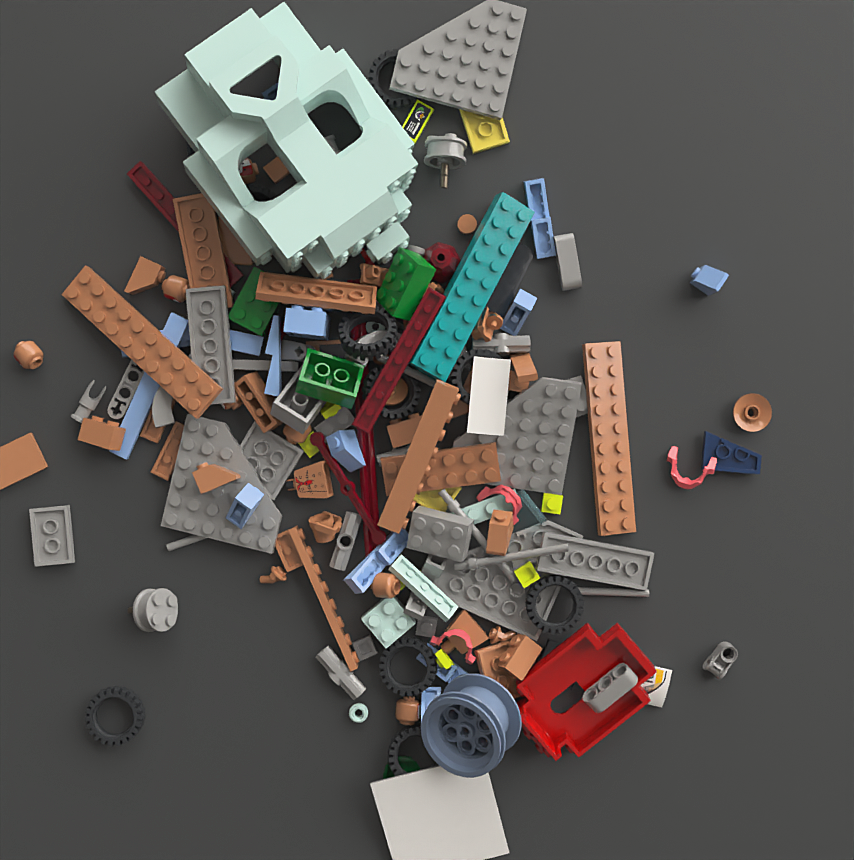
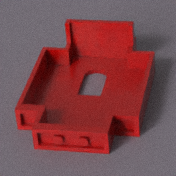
M586 623L533 665L523 681L516 679V690L523 697L517 702L521 714V727L524 729L523 733L529 740L532 738L536 743L535 747L541 754L545 753L548 758L552 756L555 761L561 758L560 748L564 745L571 754L575 753L579 758L651 701L641 684L657 673V670L618 623L600 637ZM621 663H625L638 676L637 684L601 713H595L583 701V698L564 713H555L550 707L551 701L575 681L586 691Z

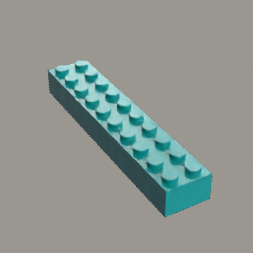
M504 192L495 195L443 293L446 296L408 365L435 380L438 379L446 382L535 213L533 210Z

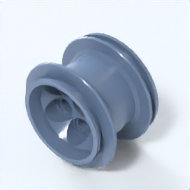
M464 674L453 679L446 686L443 694L430 702L422 717L421 735L428 753L443 769L460 777H479L494 769L502 760L505 751L515 744L521 732V714L513 696L499 682L481 674Z

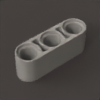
M573 233L553 236L562 291L582 288Z
M621 663L588 688L583 694V701L595 713H601L632 689L638 682V676L625 663Z

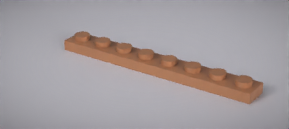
M297 525L288 531L351 672L358 668L360 660L356 651L353 652L351 649L352 641L349 634L344 633L342 628L344 627V622L341 616L337 617L335 609H337L333 598L330 599L327 594L329 592L327 583L325 581L322 582L319 576L322 574L320 567L317 563L314 564L312 560L314 556L310 546L305 544V533Z

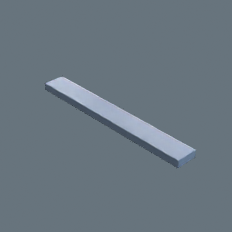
M171 312L162 334L177 347H179L189 325L188 319ZM146 372L142 376L120 426L126 429L120 451L109 450V452L126 460L129 459L152 407L154 396L160 387Z

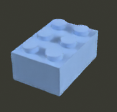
M292 305V308H286L283 332L293 337L328 341L331 318L322 308L311 307L310 311L306 310L303 306Z

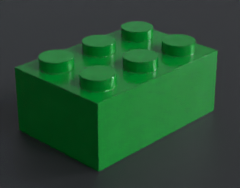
M399 247L385 275V279L377 291L376 300L393 317L410 321L436 269L418 253Z
M254 267L228 317L237 324L265 337L272 323L273 316L277 315L283 303L265 302L256 299L260 272L264 271Z
M308 348L295 392L352 409L365 365Z

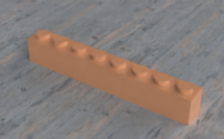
M437 379L381 514L378 526L398 534L401 528L405 530L409 521L406 518L408 511L412 512L416 501L413 500L415 494H420L424 485L420 483L422 477H427L431 468L428 465L430 458L434 459L437 454L438 448L435 447L437 441H442L446 430H443L445 422L449 423L452 418L453 412L450 411L452 405H457L461 394L458 393V387Z

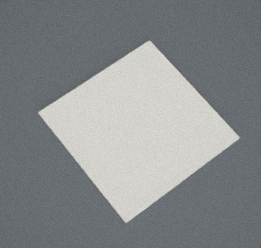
M438 765L370 783L392 860H485L509 853L489 772L479 777L466 778L454 775Z

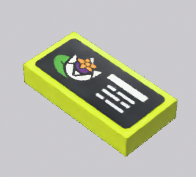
M419 100L416 101L402 126L415 144L434 112L432 107Z

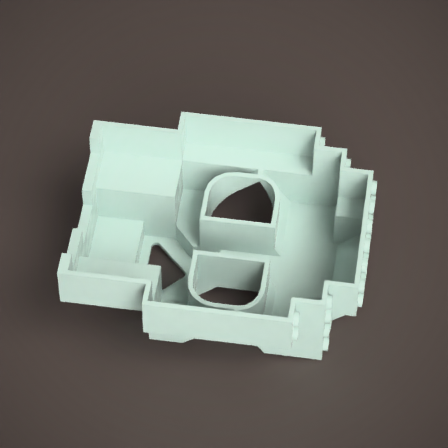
M285 2L260 19L252 8L184 54L187 69L155 91L158 104L195 151L192 156L183 161L186 173L257 266L268 263L273 255L286 273L289 271L295 272L302 266L301 263L303 262L315 279H325L331 274L334 267L340 268L343 266L350 255L353 257L358 255L365 244H368L395 222L401 223L410 213L409 210L412 204L403 192L409 188L418 165L411 155L414 142L346 51L341 49L335 53L330 45L320 50ZM271 59L280 68L277 97L273 101L236 95L229 91L230 88ZM326 102H335L345 107L362 131L360 138L337 155L307 115ZM268 143L297 181V184L273 200L258 202L254 200L239 174V168L249 155Z

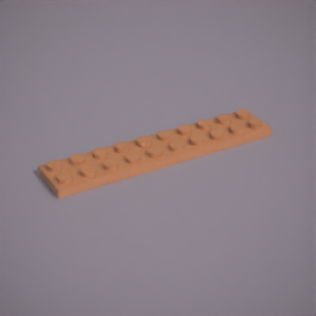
M85 265L61 294L195 418L199 419L223 390L220 385L89 266Z
M618 341L582 344L598 535L605 536L636 532L621 343Z

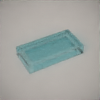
M523 489L518 490L516 494L541 524L545 522L547 518Z

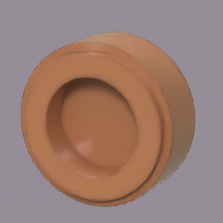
M465 214L459 218L458 229L461 233L471 234L475 231L477 221L472 215Z

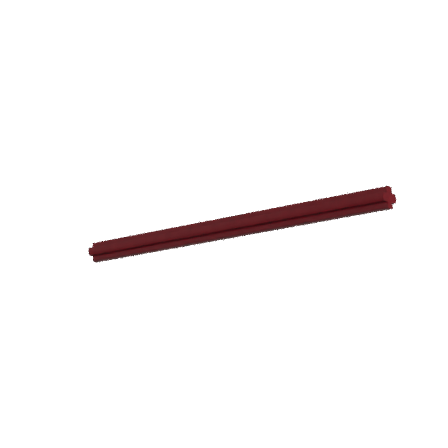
M360 279L347 280V283L361 284ZM366 323L359 324L350 331L353 341L367 334ZM369 361L364 366L355 399L356 415L365 401L362 398V387L364 386L363 381L369 373ZM373 427L369 434L357 428V440L366 464L359 468L361 500L377 525L379 522ZM363 521L366 558L378 545L372 541V534Z

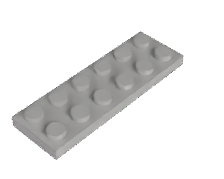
M226 286L186 289L192 361L223 388L210 405L235 403L236 396Z
M543 531L540 548L568 543L569 551L538 556L535 568L537 571L647 591L655 553Z

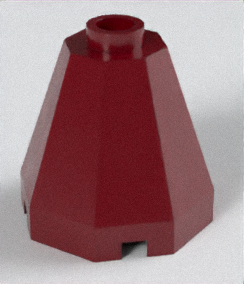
M440 242L426 248L423 256L436 269L431 281L441 284L446 283L452 278L461 261L454 246Z

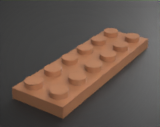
M202 193L173 199L190 288L224 285L226 286L227 306L232 308L234 303L216 211Z
M260 272L256 299L265 302L274 301L283 304H298L305 307L314 306L323 309H337L344 312L353 311L362 314H375L377 286Z
M496 442L438 450L435 458H430L428 465L431 468L427 477L423 476L420 483L424 484L421 490L423 492L501 481ZM406 454L381 457L386 496H389Z

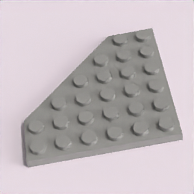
M486 0L401 48L397 54L389 90L501 120L527 9L499 0Z
M542 377L507 403L504 436L466 432L454 440L453 448L496 442L501 481L484 484L504 485L510 488L562 495L582 384L580 382Z
M187 414L161 526L272 554L282 519L279 509L276 508L265 486L262 485L251 463L248 462L227 424L204 417L197 419L191 414ZM207 462L208 465L216 464L240 474L241 478L201 494L192 472L197 470L196 466ZM249 483L259 489L264 496L246 524L240 529L227 520L226 516L235 497Z
M546 520L512 533L506 554L540 548L543 531L581 539L583 535ZM482 546L468 550V555L463 561H468L469 558L475 557L477 559L490 557V555L486 553ZM538 557L505 563L514 572L515 569L529 561L536 568ZM447 560L436 587L458 607L517 633L526 635L535 641L538 640L542 630L537 628L530 620L525 603L527 593L532 584L523 588L518 578L511 582L497 564L480 566L474 570L468 568L455 571L454 563L458 561ZM536 570L540 579L544 576L559 575ZM553 585L546 587L539 593L536 599L537 613L545 621L561 586Z

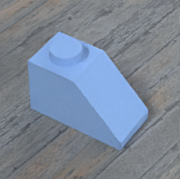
M704 265L694 270L691 275L693 279L690 283L709 296L719 291L729 275Z
M520 289L503 319L500 329L516 336L537 298Z
M354 429L339 430L326 437L331 455L349 472H353L366 465Z
M248 483L235 497L226 519L242 529L258 507L264 494Z

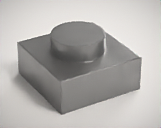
M423 616L422 620L417 622L415 635L431 638L435 636L438 618Z
M371 635L352 642L360 661L378 653Z

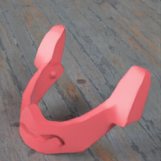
M671 447L667 461L672 464L671 476L679 487L693 489L702 484L707 474H714L717 458L711 457L700 477L695 480H690L687 477L682 478L676 466L678 447Z
M498 485L493 489L488 487L482 489L476 497L478 501H482L493 494H501L505 496V502L511 503L513 506V524L515 525L519 521L517 514L522 508L521 499L510 487Z
M452 629L440 637H432L429 643L432 646H439L446 636L457 635L465 639L466 646L468 647L465 657L466 663L472 665L476 657L471 654L472 642L465 631Z

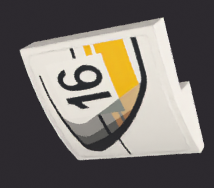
M655 666L657 673L641 684V686L651 699L648 704L662 707L668 691L672 670Z

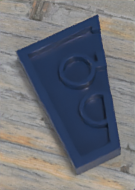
M704 431L701 469H704L705 466L707 467L711 457L717 458L716 471L760 474L762 455Z

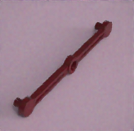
M321 432L312 433L310 435L311 444L317 446L341 484L340 490L342 494L349 497L370 530L372 541L377 545L386 541V533L379 530L355 492V484L347 479L337 461L331 455L324 442V434ZM346 485L350 487V491L346 489Z

